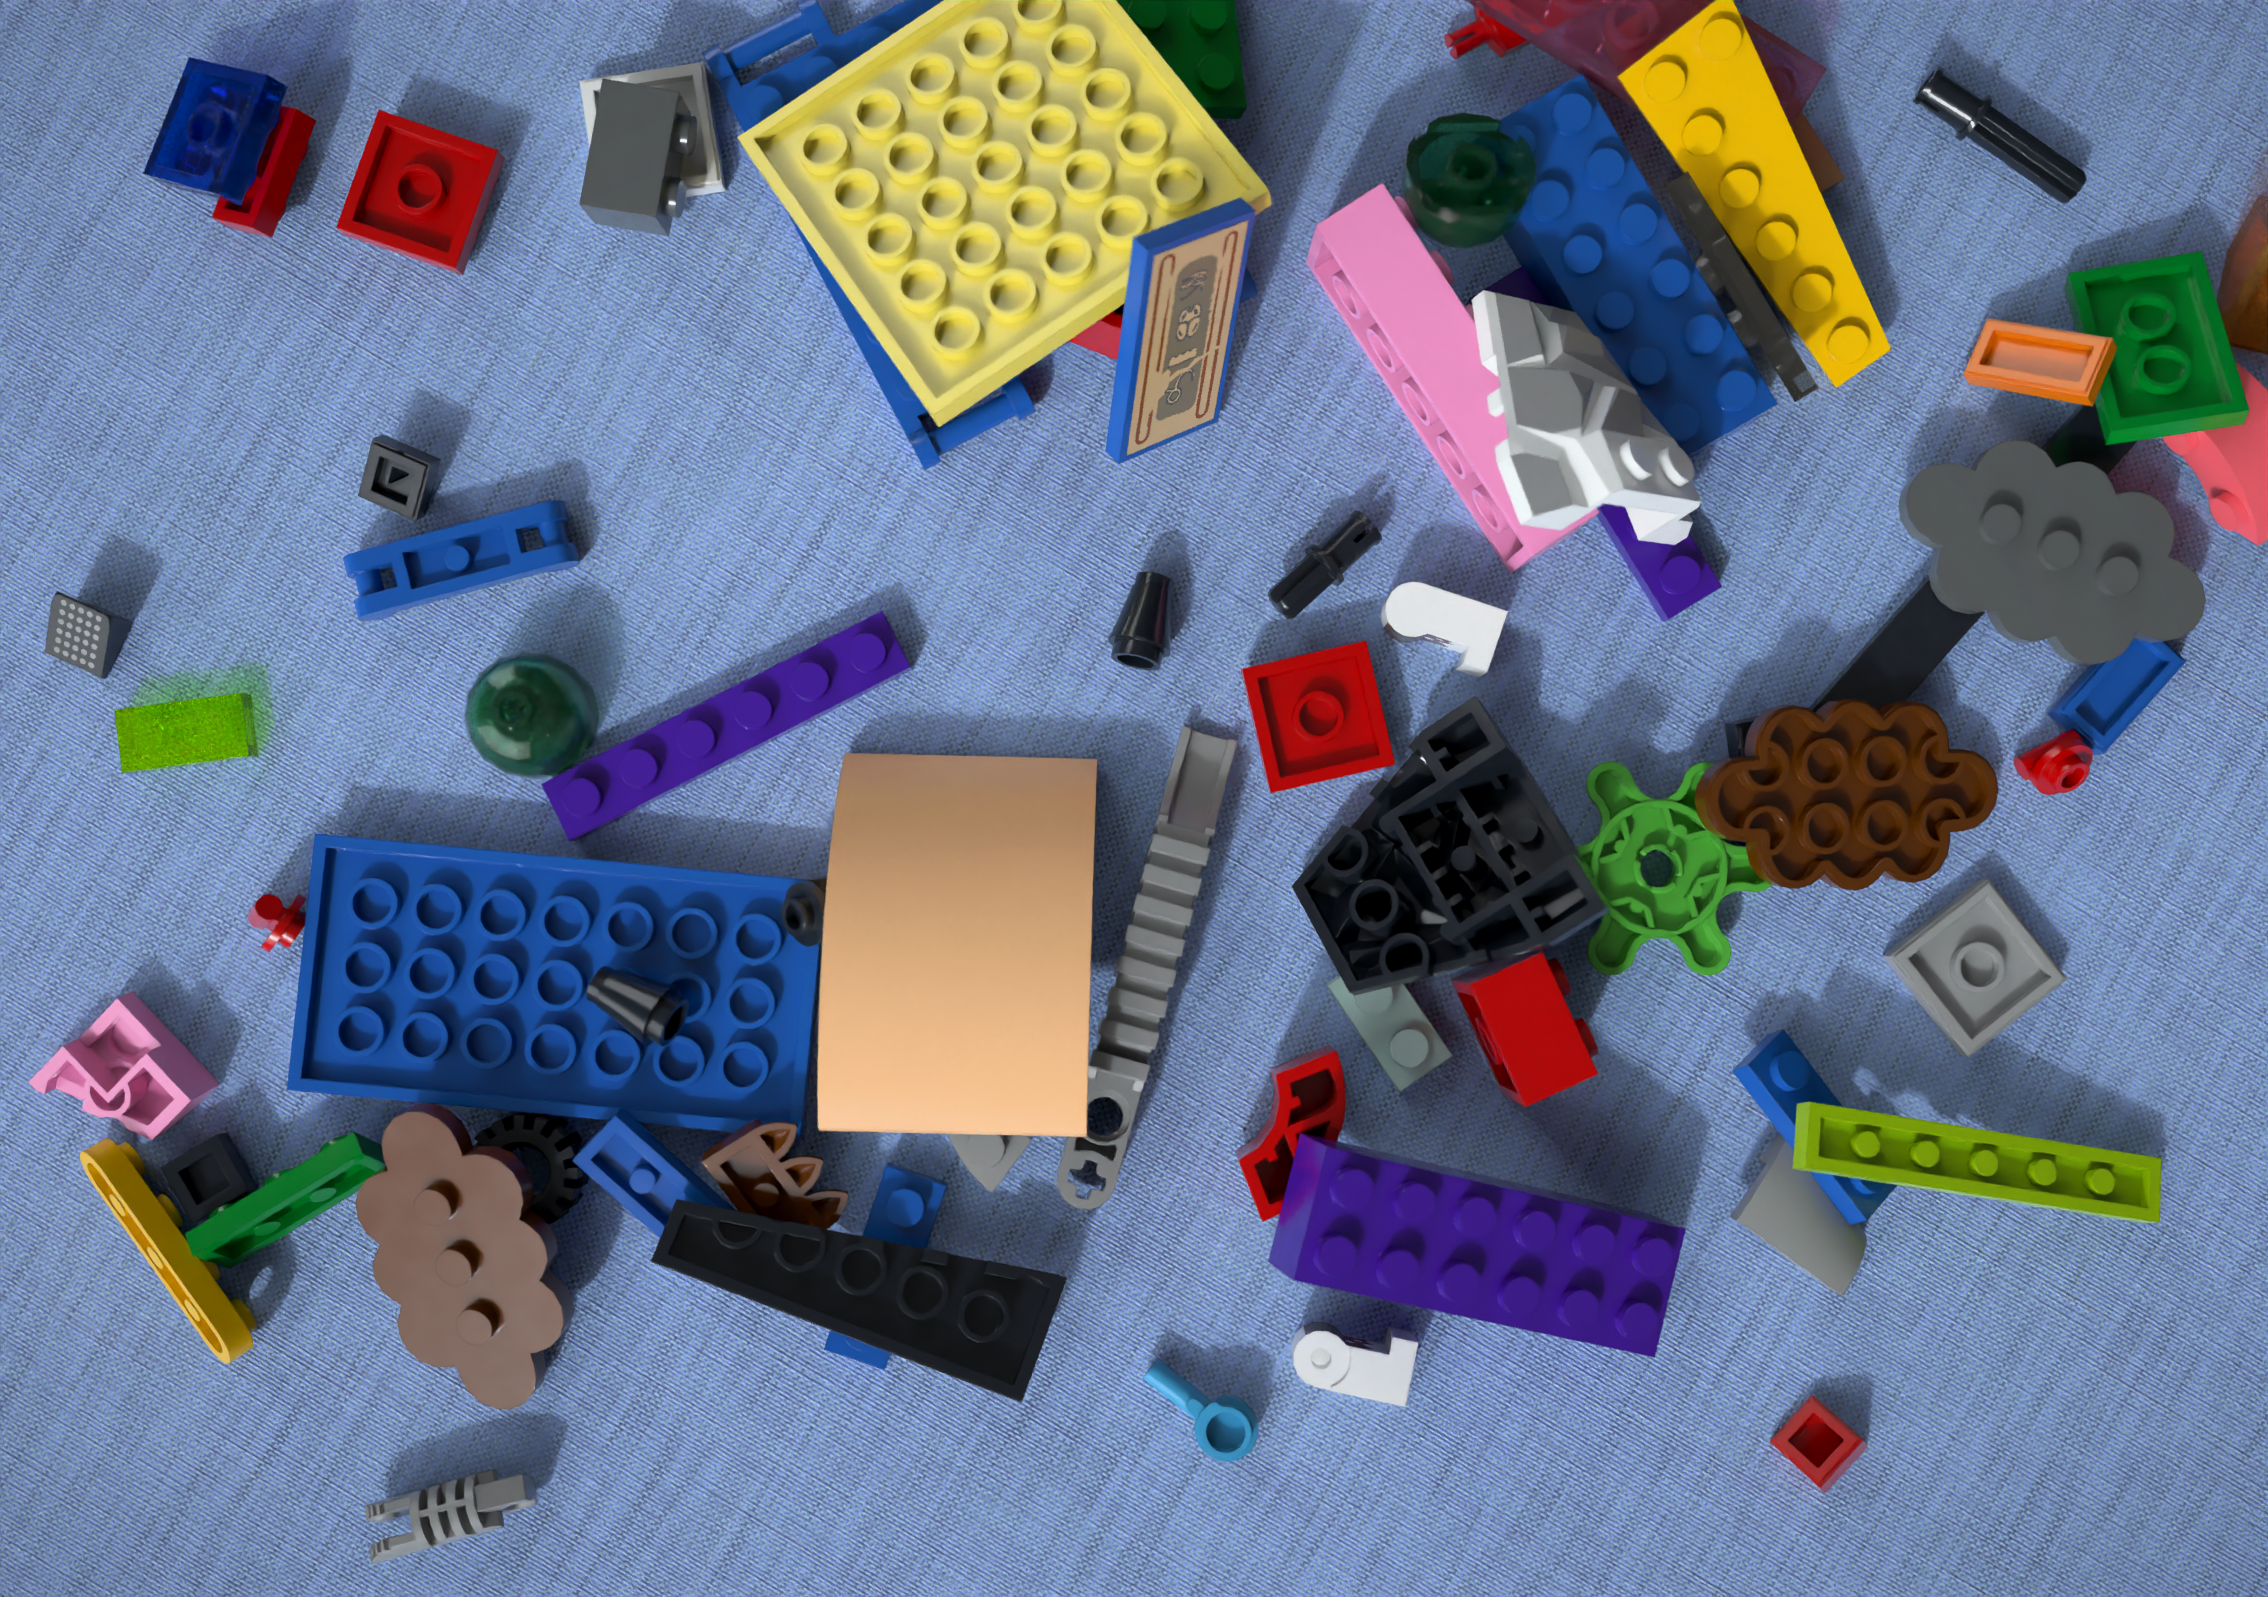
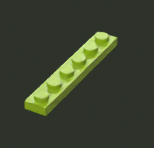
M1797 1103L1793 1169L2133 1222L2160 1223L2162 1158L1821 1103Z

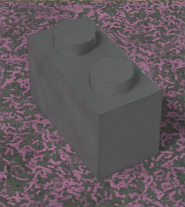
M602 79L579 203L595 224L669 236L672 218L681 217L685 205L686 184L685 180L680 178L684 155L691 156L693 154L697 139L696 117L691 116L692 114L679 91Z

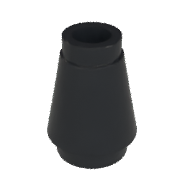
M1154 572L1137 573L1135 583L1131 587L1108 639L1109 643L1113 646L1111 658L1114 661L1135 669L1158 670L1161 667L1162 658L1170 655L1172 579Z
M607 965L601 967L596 972L586 993L587 1000L596 1004L598 1008L644 1045H650L655 1042L664 1047L670 1044L681 1030L690 1007L689 1000L679 995L678 987L621 970H615Z

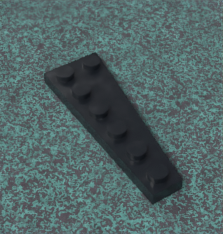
M676 1199L650 1261L656 1265L1020 1403L1023 1401L1067 1280L1066 1277L1058 1274L968 1258L866 1236H857Z

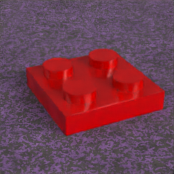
M378 110L336 228L348 237L463 275L505 158L497 149Z
M1366 641L1247 667L1241 670L1269 794L1395 765Z

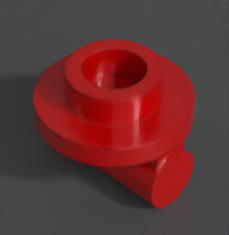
M2070 729L2015 757L2013 762L2017 772L2023 779H2029L2040 793L2053 795L2073 791L2086 780L2090 772L2093 753L2083 742L2080 735L2075 730Z
M272 894L263 895L255 902L248 912L250 924L255 928H267L271 931L260 948L270 952L277 942L286 948L291 946L305 926L306 913L300 909L307 898L297 894L288 908L283 907L281 900Z

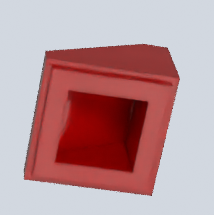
M1813 1394L1770 1440L1771 1444L1824 1493L1837 1482L1867 1448L1865 1441Z

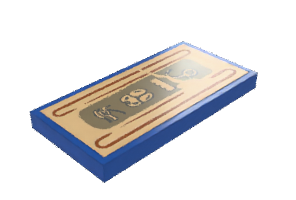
M1241 197L1133 237L1105 450L1118 464L1218 422L1256 211Z

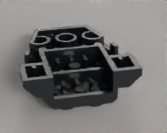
M1476 696L1419 733L1409 745V748L1414 753L1389 782L1382 778L1369 793L1375 798L1351 827L1344 824L1292 885L1296 896L1349 993L1355 996L1470 966L1473 967L1527 952L1550 948L1610 911L1601 891L1593 880L1594 875L1531 772L1520 756L1512 749L1496 722Z

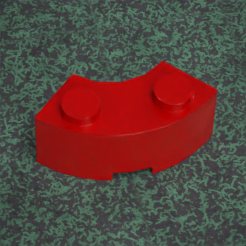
M1330 1045L1270 1068L1275 1092L1270 1116L1254 1139L1234 1151L1262 1222L1281 1212L1300 1133L1337 1141L1340 1132H1342L1346 1104L1345 1082L1337 1050Z

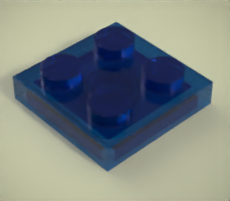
M189 57L143 174L163 185L241 206L247 190L250 189L255 181L257 164L269 134L279 121L280 106L288 87L266 74Z

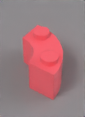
M2235 362L2249 407V413L2244 425L2165 436L2163 439L2173 452L2184 458L2197 475L2208 496L2210 511L2217 523L2228 531L2238 532L2259 546L2268 540V390L2252 374Z

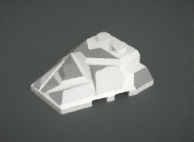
M1485 290L1471 299L1481 364L1499 377L1500 387L1487 396L1489 414L1498 417L1503 412L1505 413L1508 438L1495 446L1498 468L1520 525L1563 530L1604 503L1625 506L1637 538L1640 541L1675 545L1687 538L1693 524L1689 513L1697 509L1701 503L1692 481L1694 478L1692 462L1687 454L1678 447L1673 437L1642 403L1636 390L1600 338L1591 333L1576 312Z

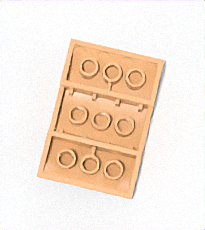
M873 753L844 754L832 827L823 924L818 1027V1129L820 1131L1087 1137L1097 759Z

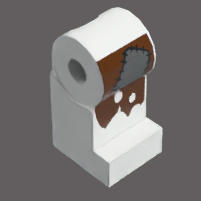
M1411 581L1399 585L1390 593L1382 606L1380 618L1384 630L1391 638L1398 642L1413 643L1424 640L1461 653L1456 670L1480 678L1488 672L1508 611L1424 583Z
M1312 1321L1303 1325L1295 1333L1291 1343V1355L1298 1376L1311 1386L1406 1407L1418 1341L1413 1331L1389 1326L1385 1343L1342 1335L1332 1324L1325 1321Z

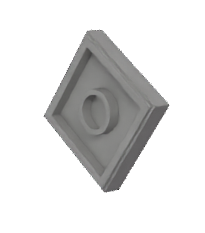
M1989 878L1978 879L1882 955L1959 1055L1965 1057L1975 1053L2067 980V977Z

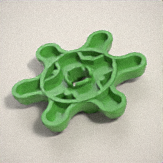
M1604 762L1598 764L1590 771L1586 779V791L1588 797L1596 805L1600 813L1601 826L1598 834L1591 842L1576 847L1594 875L1593 880L1601 891L1610 910L1601 916V923L1597 931L1589 939L1587 945V958L1591 966L1598 972L1606 975H1618L1626 971L1632 965L1636 952L1642 944L1650 939L1663 938L1668 939L1678 947L1685 964L1691 971L1699 975L1709 976L1720 973L1727 967L1731 959V946L1716 921V911L1720 901L1734 891L1756 893L1765 891L1772 886L1759 878L1750 866L1746 846H1733L1722 838L1717 837L1705 828L1697 815L1695 805L1697 783L1705 770L1714 763L1700 762L1691 766L1684 773L1681 784L1676 792L1663 799L1649 798L1640 792L1631 772L1617 762ZM1652 850L1663 852L1668 856L1672 864L1670 879L1659 887L1647 885L1640 871V859Z

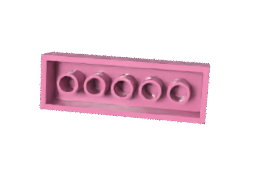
M1381 183L1316 225L1306 264L1511 574L1572 535L1600 512L1595 508L1563 530L1520 525L1498 468L1495 446L1508 438L1505 413L1503 412L1498 417L1489 414L1487 396L1500 387L1499 377L1481 364L1473 306L1471 304L1463 306L1450 286L1454 283V278L1448 264L1436 250L1428 253L1415 233L1418 230V223L1407 202L1400 196L1392 198L1384 184Z

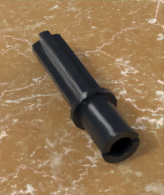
M1938 66L1931 73L1912 100L1914 103L1920 104L1958 131L1955 135L1956 139L1962 141L1967 136L2060 203H2068L2084 186L2087 180L2084 171L1991 106L1994 100L1992 96L1986 95L1984 98H1981L1947 74L1942 67Z

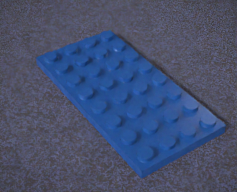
M315 834L287 1090L609 1120L622 1108L638 1123L736 1132L758 1118L762 1124L775 1121L797 1123L798 1128L795 1138H801L804 1136L822 944L810 947L800 944L784 927L781 909L789 887L807 879ZM607 965L615 970H621L679 988V995L689 1000L690 1007L681 1030L670 1044L664 1047L655 1042L650 1045H644L598 1008L596 1004L587 1000L588 986L601 967Z

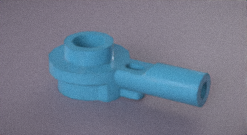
M1159 1358L1154 1361L1143 1376V1379L1195 1420V1436L1198 1445L1206 1455L1217 1461L1232 1462L1243 1458L1253 1449L1258 1438V1421L1255 1412L1247 1402L1236 1396L1227 1395L1209 1399Z

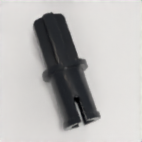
M1354 510L1349 515V518L1318 546L1310 544L1305 549L1306 557L1269 590L1268 597L1273 607L1287 619L1295 618L1331 584L1339 586L1343 583V573L1374 545L1382 541V536L1377 527H1373L1370 531L1364 529L1372 521L1360 511Z

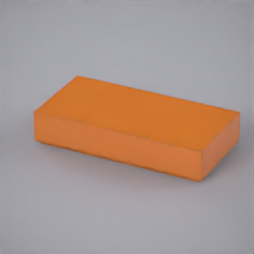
M1987 318L1963 375L1967 382L1972 385L2093 407L2116 353L2117 346L2113 338Z

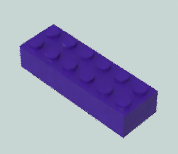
M1300 1133L1268 1263L1297 1282L1655 1357L1686 1229L1645 1212Z

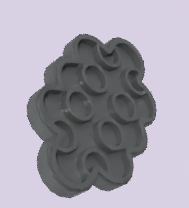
M2016 439L2000 442L1984 451L1977 457L1970 468L1950 462L1931 465L1912 476L1901 491L1898 508L1902 524L1910 536L1923 545L1934 549L1928 574L1931 589L1938 600L1951 610L1960 613L1974 614L1987 611L1996 631L2009 641L2025 644L2047 639L2054 651L2068 662L2088 666L2112 661L2126 651L2134 638L2150 643L2181 638L2192 631L2203 616L2206 602L2203 584L2192 569L2182 562L2169 557L2174 542L2175 530L2173 519L2164 504L2149 494L2136 491L2116 494L2105 472L2093 464L2079 461L2056 468L2048 454L2034 443Z

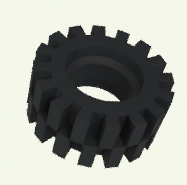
M522 1112L491 1123L492 1126L478 1133L474 1138L477 1143L473 1147L497 1146L510 1152L518 1147H530L539 1151L545 1157L549 1166V1179L545 1188L539 1194L533 1195L529 1210L539 1215L549 1225L569 1213V1209L578 1204L584 1195L580 1193V1190L588 1184L589 1175L572 1161L580 1150L577 1143L583 1139L577 1131L570 1134L565 1129L568 1122L558 1117L552 1120L548 1118V1114H527Z

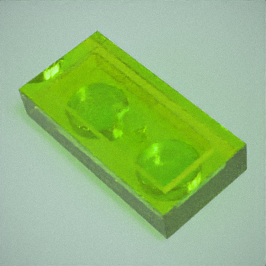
M236 693L114 710L122 773L137 774L258 757L251 695Z

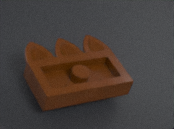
M757 1118L704 1152L701 1163L740 1212L828 1229L838 1221L847 1205L848 1191L836 1189L812 1191L811 1188L821 1173L823 1158L808 1155L788 1158L785 1155L796 1137L797 1123L775 1121L762 1124Z

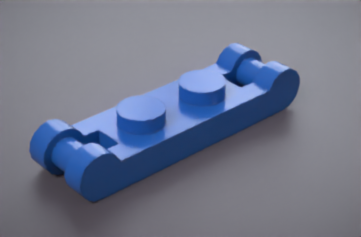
M552 500L344 556L343 561L347 577L355 579L359 598L354 600L359 621L386 618L396 614L398 611L545 572L566 570L579 565L581 562L576 543H569L564 524L570 521L565 501ZM539 530L544 548L527 552L522 533ZM393 568L398 587L385 590L381 573L386 569Z

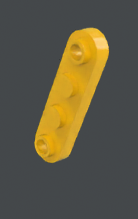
M104 1138L80 1152L82 1166L91 1183L211 1351L222 1362L229 1364L252 1349L254 1343L251 1333L257 1330V1324L253 1315L238 1298L229 1301L215 1281L220 1278L216 1264L192 1256L187 1240L178 1229L183 1225V1221L177 1208L166 1195L160 1194L155 1197L141 1177L146 1174V1170L134 1148L127 1142L117 1145L111 1139Z

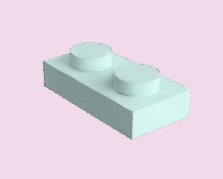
M1340 975L1326 984L1399 1092L1452 1057V1054L1404 984L1356 996L1349 993Z

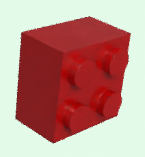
M1541 951L1527 952L1483 964L1450 979L1503 1096L1527 1107L1598 1075L1591 1057L1599 1054L1596 1041L1586 1022L1582 1018L1574 1021L1564 997L1571 994V988L1561 965L1555 958L1546 960L1544 953Z

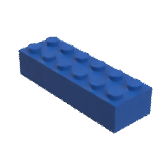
M1583 74L1576 76L1471 136L1460 163L1521 267H1524L1548 306L1576 312L1591 333L1600 338L1636 390L1642 403L1673 437L1678 447L1687 454L1689 459L1756 421L1778 404Z

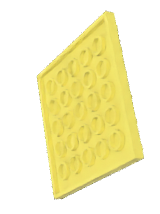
M943 0L737 137L747 155L938 427L1125 303L1133 237L1240 197L1256 210L1255 216L1272 205L1270 191L1116 0Z

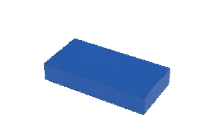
M2134 638L2126 651L2112 661L2090 665L2047 714L2066 731L2070 729L2075 730L2083 742L2092 750L2093 755L2104 754L2185 664L2186 660L2165 641L2150 643Z

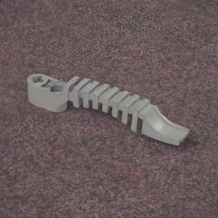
M1183 726L1181 729L1152 833L1154 835L1145 857V866L1137 890L1141 892L1137 894L1133 902L1129 917L1133 918V921L1125 931L1121 946L1125 947L1123 956H1119L1113 976L1117 977L1115 985L1109 989L1105 1006L1108 1007L1106 1017L1100 1020L1096 1037H1099L1096 1050L1092 1051L1089 1059L1088 1105L1098 1098H1107L1113 1101L1121 1114L1120 1124L1112 1134L1106 1136L1092 1132L1087 1126V1137H1066L1057 1169L1056 1184L1059 1194L1067 1203L1078 1209L1090 1210L1102 1206L1110 1199L1116 1187L1140 1095L1150 1070V1065H1147L1150 1053L1156 1049L1159 1033H1156L1158 1024L1165 1017L1168 1002L1165 999L1167 992L1172 989L1177 973L1174 970L1175 963L1178 962L1183 952L1186 941L1182 939L1183 934L1191 923L1194 912L1191 906L1200 890L1202 882L1200 876L1209 857L1210 849H1208V846L1215 833L1224 789L1238 742L1193 731L1192 728ZM1085 1160H1090L1095 1163L1094 1174L1103 1177V1185L1100 1190L1090 1189L1086 1198H1079L1076 1196L1077 1185L1067 1181L1070 1169L1081 1170Z

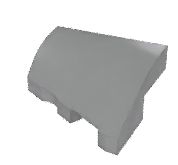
M1778 1133L1759 1160L1765 1167L1730 1217L1826 1288L1843 1296L1860 1266L1867 1244V1236L1860 1223L1849 1225L1809 1171L1793 1169L1794 1150Z

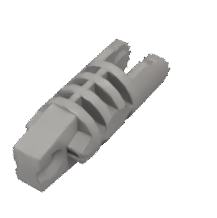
M493 1469L365 1505L368 1522H388L410 1514L413 1532L388 1537L376 1542V1544H372L370 1546L371 1562L376 1564L505 1527L503 1515L538 1504L535 1480L524 1474L498 1480L497 1470Z

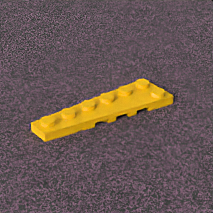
M1714 0L1616 77L1826 377L1837 388L1890 351L1891 347L1734 1Z

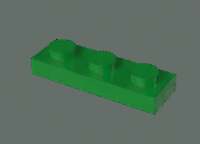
M356 1132L329 1140L320 1148L319 1153L294 1168L285 1169L271 1175L264 1182L263 1187L238 1202L228 1203L215 1209L210 1213L207 1221L185 1233L192 1256L231 1269L358 1192L359 1188L371 1175L379 1169L386 1167L382 1145Z

